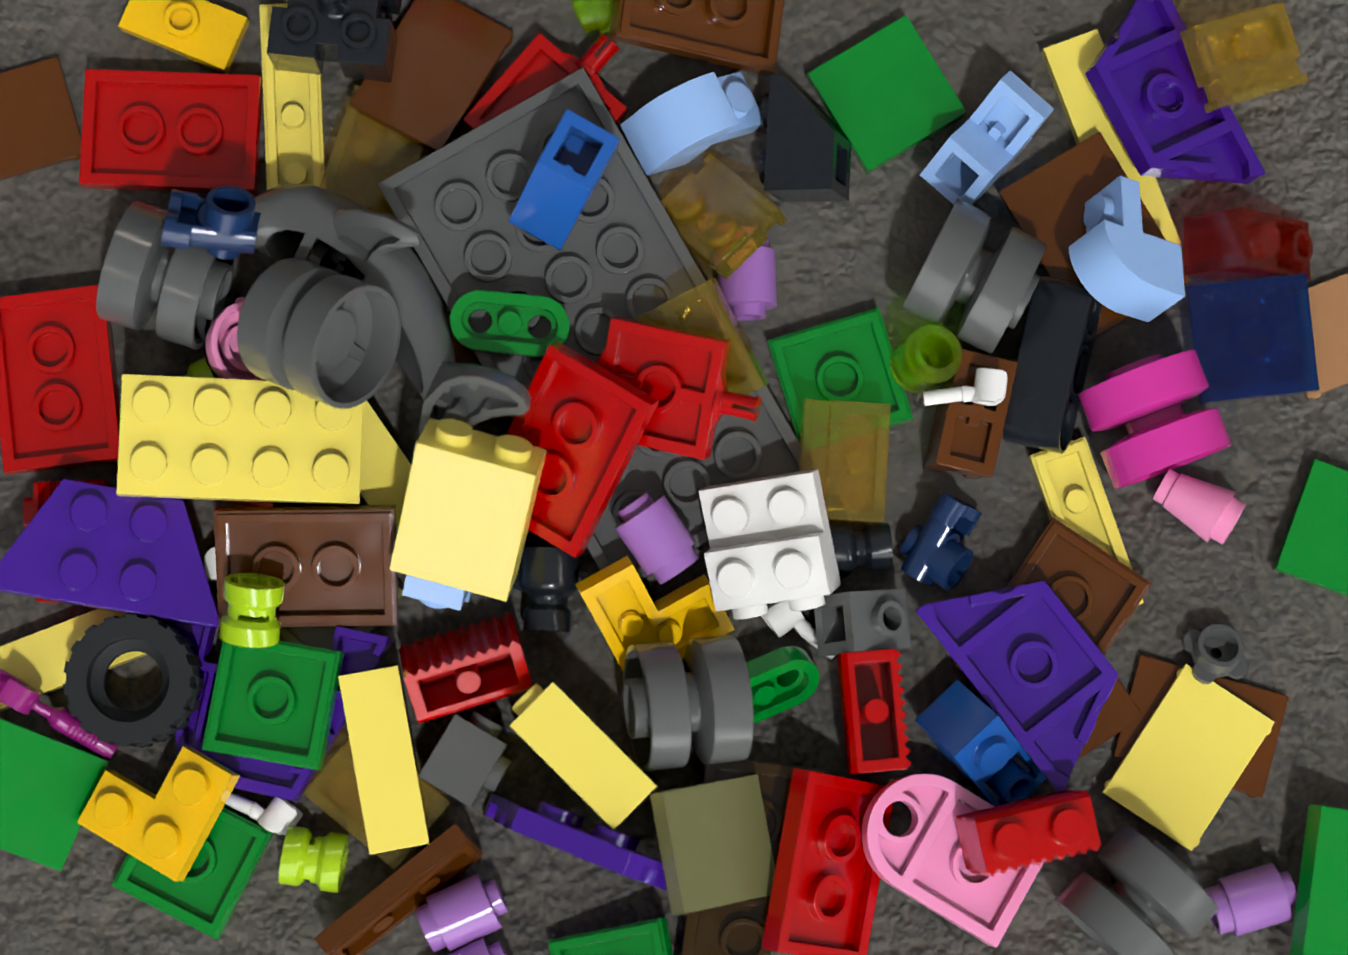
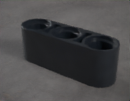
M1048 276L1040 277L1031 299L1017 359V369L1003 428V439L1006 442L1060 454L1064 453L1069 446L1080 405L1078 394L1083 392L1102 310V304L1086 290L1082 283Z

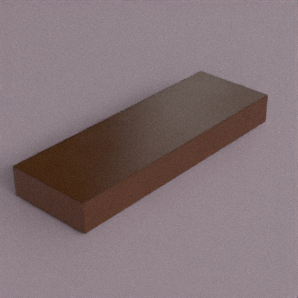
M456 823L453 824L314 939L326 955H362L415 912V908L426 903L427 896L442 890L480 859L483 854L482 850Z

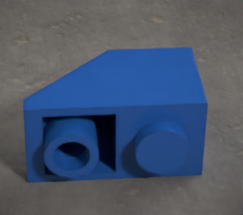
M567 109L541 154L508 222L561 251L616 153L620 138Z
M958 679L915 719V722L939 752L985 801L993 806L1027 799L1046 779L1000 717Z

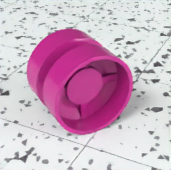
M1195 350L1181 352L1165 358L1161 354H1156L1135 361L1106 374V381L1078 394L1092 432L1106 431L1124 426L1128 432V436L1110 445L1100 453L1114 489L1123 488L1168 472L1169 469L1174 470L1232 445L1218 408L1184 413L1181 404L1201 394L1209 387Z

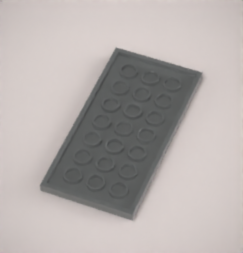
M584 68L579 69L378 184L396 218L419 231L422 242L420 245L413 247L450 311L461 296L475 290L551 298L564 308L569 318V335L564 345L593 362L598 361L606 348L610 320L616 316L731 340L725 373L728 385L727 391L761 397V406L755 408L760 410L756 422L723 414L716 425L711 457L705 460L637 445L587 545V549L599 570L628 556L640 579L646 577V574L615 530L623 522L618 511L646 492H648L653 501L662 495L665 496L696 541L692 545V548L695 549L709 541L699 490L706 486L814 469ZM568 109L620 138L616 153L563 248L559 251L510 224L508 221L541 154L565 111ZM476 311L469 318L470 328L477 333H483L491 327L492 318L485 311ZM536 317L529 322L528 331L532 337L542 339L550 334L551 324L546 318ZM474 351L482 366L494 368L511 375L525 385L527 390L543 357Z

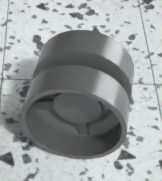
M957 198L901 310L936 326L956 300L965 305L956 337L991 355L1007 327L1014 329L1040 280V276L1034 273L1046 250L1047 243L1013 226L1006 232L993 252H990L982 247L990 228L992 215Z
M137 200L128 207L122 216L109 245L98 285L96 299L97 315L102 320L139 331L148 323L157 308V336L161 339L198 350L205 343L210 323L225 307L233 281L235 258H216L206 248L189 246V250L162 246V232L168 210Z
M287 258L276 262L258 277L244 300L237 327L239 353L244 365L251 373L338 409H348L360 405L381 387L395 362L401 337V321L398 307L387 291L351 276L340 275L332 269L301 258Z
M733 635L690 639L686 647L684 666L676 646L671 641L635 644L627 648L624 660L622 707L633 754L642 771L684 767L689 759L691 739L699 759L704 764L741 761L748 758L753 740L752 692L745 657L738 640Z
M1122 824L1096 853L1103 866L1116 882L1109 887L1092 875L1079 871L1054 899L1055 903L1109 955H1175L1171 946L1156 928L1163 922L1177 933L1193 939L1219 910L1215 902L1197 884L1199 882L1198 877L1177 856L1158 841H1148L1126 824Z

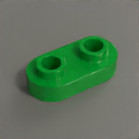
M475 290L461 296L455 302L450 314V326L454 337L462 346L473 351L544 357L550 344L557 341L565 344L569 335L570 325L566 311L557 301L544 296ZM476 311H485L492 318L491 327L483 333H477L469 326V318ZM543 317L550 322L551 332L547 337L537 339L530 335L528 324L533 318Z
M786 646L746 662L752 692L753 724L803 703L815 692L820 679L819 671L804 649L796 646Z

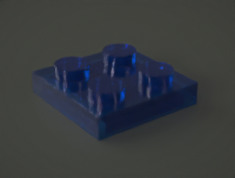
M1306 273L1187 286L1193 350L1197 353L1209 387L1198 395L1199 404L1319 391Z

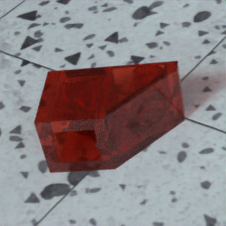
M1244 207L1183 217L1185 275L1218 282L1310 280V260L1313 255V243L1309 235V222Z

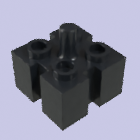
M284 0V2H288L287 8L272 7L267 54L276 70L322 75L324 61L339 63L345 78L392 82L397 36L391 19H385V13L400 15L402 0Z

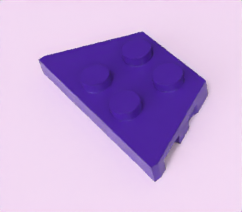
M1135 0L1085 75L1139 175L1249 184L1260 178L1266 172L1172 0Z
M63 479L0 560V592L128 614H139L146 617L215 629L218 626L219 617L183 500L117 496V488Z
M1043 580L923 604L915 610L994 712L1000 717L1049 782L1060 793L1066 788L1071 778L1070 774L1084 744H1087L1097 723L1096 719L1102 706L1108 700L1119 675Z
M491 792L483 815L492 818L495 822L504 825L512 831L623 876L663 890L667 889L662 861L636 851L640 842L639 839L599 824L595 825L593 833L581 829L585 817L542 801H540L538 809L534 810Z

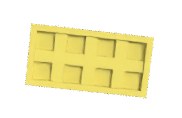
M122 374L117 496L359 505L363 403L348 409H338L302 395L296 390H290L264 380Z

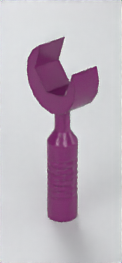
M0 669V701L26 715H29L31 710L46 717L51 728L91 749V751L107 760L112 757L118 745L107 744L98 740V736L95 734L87 733L79 726L81 722L78 718L73 717L68 709L64 707L52 708L38 700L41 696L40 692L14 675Z

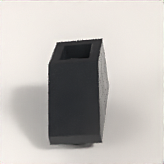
M770 75L769 93L764 94L761 103L762 122L765 128H767L766 150L761 151L758 160V174L761 184L764 185V191L782 202L849 201L852 143L797 86L782 75Z

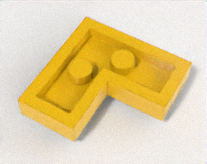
M625 556L575 584L623 673L625 654L630 645L671 641L676 646L681 659L685 658L686 647L690 639L722 636L735 630L725 610L715 611L710 581L705 574L653 602L628 556Z
M183 746L157 795L115 770H105L77 823L173 881H184L240 775L193 747Z

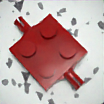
M539 33L464 117V124L471 130H474L579 69L584 68L617 125L628 113L627 107L605 89L597 74L620 49L612 40L609 43L608 37L601 33L594 44L579 59L574 55L560 51Z
M620 316L611 318L606 348L598 361L594 363L659 400L638 443L639 446L705 460L711 457L716 425L723 414L748 419L756 422L760 410L755 408L761 406L760 396L755 397L727 391L728 385L725 373L731 340Z

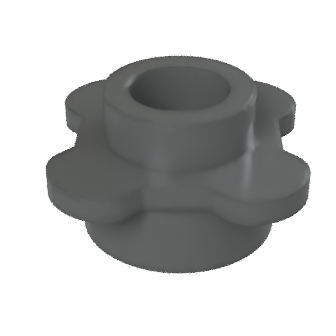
M1213 624L1203 629L1202 632L1196 629L1189 630L1183 637L1182 645L1191 654L1194 663L1192 675L1198 682L1211 684L1215 678L1225 676L1241 679L1247 673L1249 664L1243 658L1244 643L1233 627L1225 624ZM1214 650L1219 653L1220 658L1212 657L1210 651Z

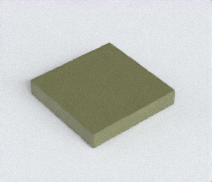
M758 774L650 794L672 915L687 914L771 895L775 864Z

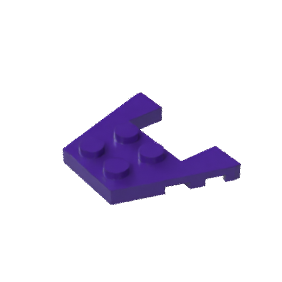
M214 600V604L218 614V601ZM169 621V624L179 629V634L188 637L194 645L192 649L196 656H200L203 666L200 668L201 678H204V690H200L198 700L201 702L197 712L193 711L188 719L191 722L183 730L179 729L175 732L177 756L183 746L193 747L239 774L240 778L234 788L291 801H299L317 770L202 750L218 668L217 664L209 662L216 629ZM336 626L331 650L344 653L341 675L378 669L391 646L392 638ZM340 684L338 685L326 754L346 722Z

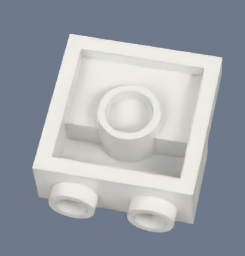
M818 468L706 486L699 490L710 549L704 553L715 611L732 609L733 619L741 620L768 613L767 604L788 601L790 611L809 610L824 605V595L831 594L841 585Z

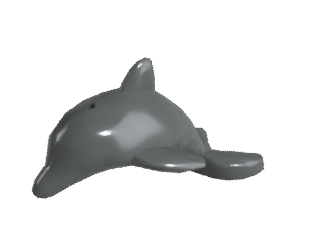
M281 184L254 197L256 202L255 212L261 213L255 244L257 250L277 262L287 258L305 259L332 269L340 275L351 276L378 286L392 296L398 307L401 321L400 344L395 361L408 375L424 401L419 424L420 435L430 418L439 421L443 419L460 420L475 430V424L491 417L524 415L529 410L531 403L530 394L525 385L511 375L478 364L456 363L451 329L444 304L431 276L413 247L420 245L422 242L417 229L388 214L374 212L344 195L315 185Z

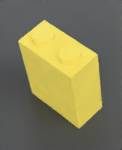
M430 418L416 443L390 570L506 602L518 575L547 450L534 447L529 441L518 436L502 435L498 437L473 430L470 425L460 420L443 419L439 421Z
M553 682L546 690L536 683L511 708L519 716L510 725L511 728L613 830L657 787Z

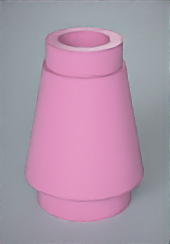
M1171 469L1165 475L1153 497L1154 501L1162 504L1167 511L1205 542H1208L1211 538L1222 545L1229 537L1246 506V503L1234 497L1236 491L1182 473L1179 474Z

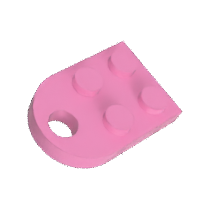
M910 774L890 781L875 794L863 817L862 845L870 866L884 882L987 945L997 948L1044 862H1041L1040 865L1030 864L1028 868L1019 867L1017 871L1007 870L1005 874L996 872L994 877L970 872L965 867L955 822L956 816L995 806L952 780L934 774ZM896 801L903 802L909 808L912 816L909 829L900 836L891 835L883 824L885 809Z

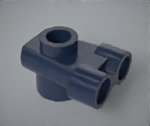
M236 186L216 187L208 193L207 199L199 198L198 193L172 189L164 221L161 245L189 250V246L206 248L212 256L220 259H234L241 253L254 254L261 213L255 212L256 202L254 197L248 191Z
M942 491L928 513L930 517L925 526L917 525L905 538L901 547V554L907 558L901 570L921 583L933 586L936 583L945 590H951L962 580L971 565L973 551L961 544L966 535H970L982 513L961 499Z

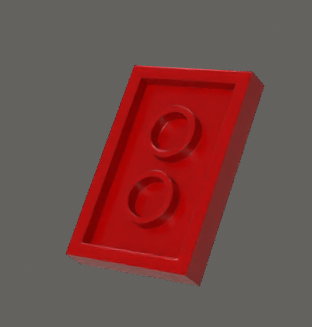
M85 69L79 184L83 188L150 191H172V189L187 192L206 193L219 186H236L248 191L250 194H257L263 89L261 76Z
M98 285L0 297V442L3 471L8 475L118 461L120 406L111 323L100 319L97 315L96 299Z
M557 341L549 345L527 390L531 396L529 410L524 415H515L506 435L524 438L532 446L547 450L528 530L576 558L584 553L659 400Z
M793 768L762 949L794 955H867L880 877L874 872L865 856L861 831L865 811L872 798L884 785ZM893 803L885 809L883 814V824L887 831H889Z

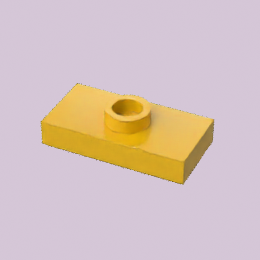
M129 0L118 27L121 31L228 74L250 22L247 17L206 0Z

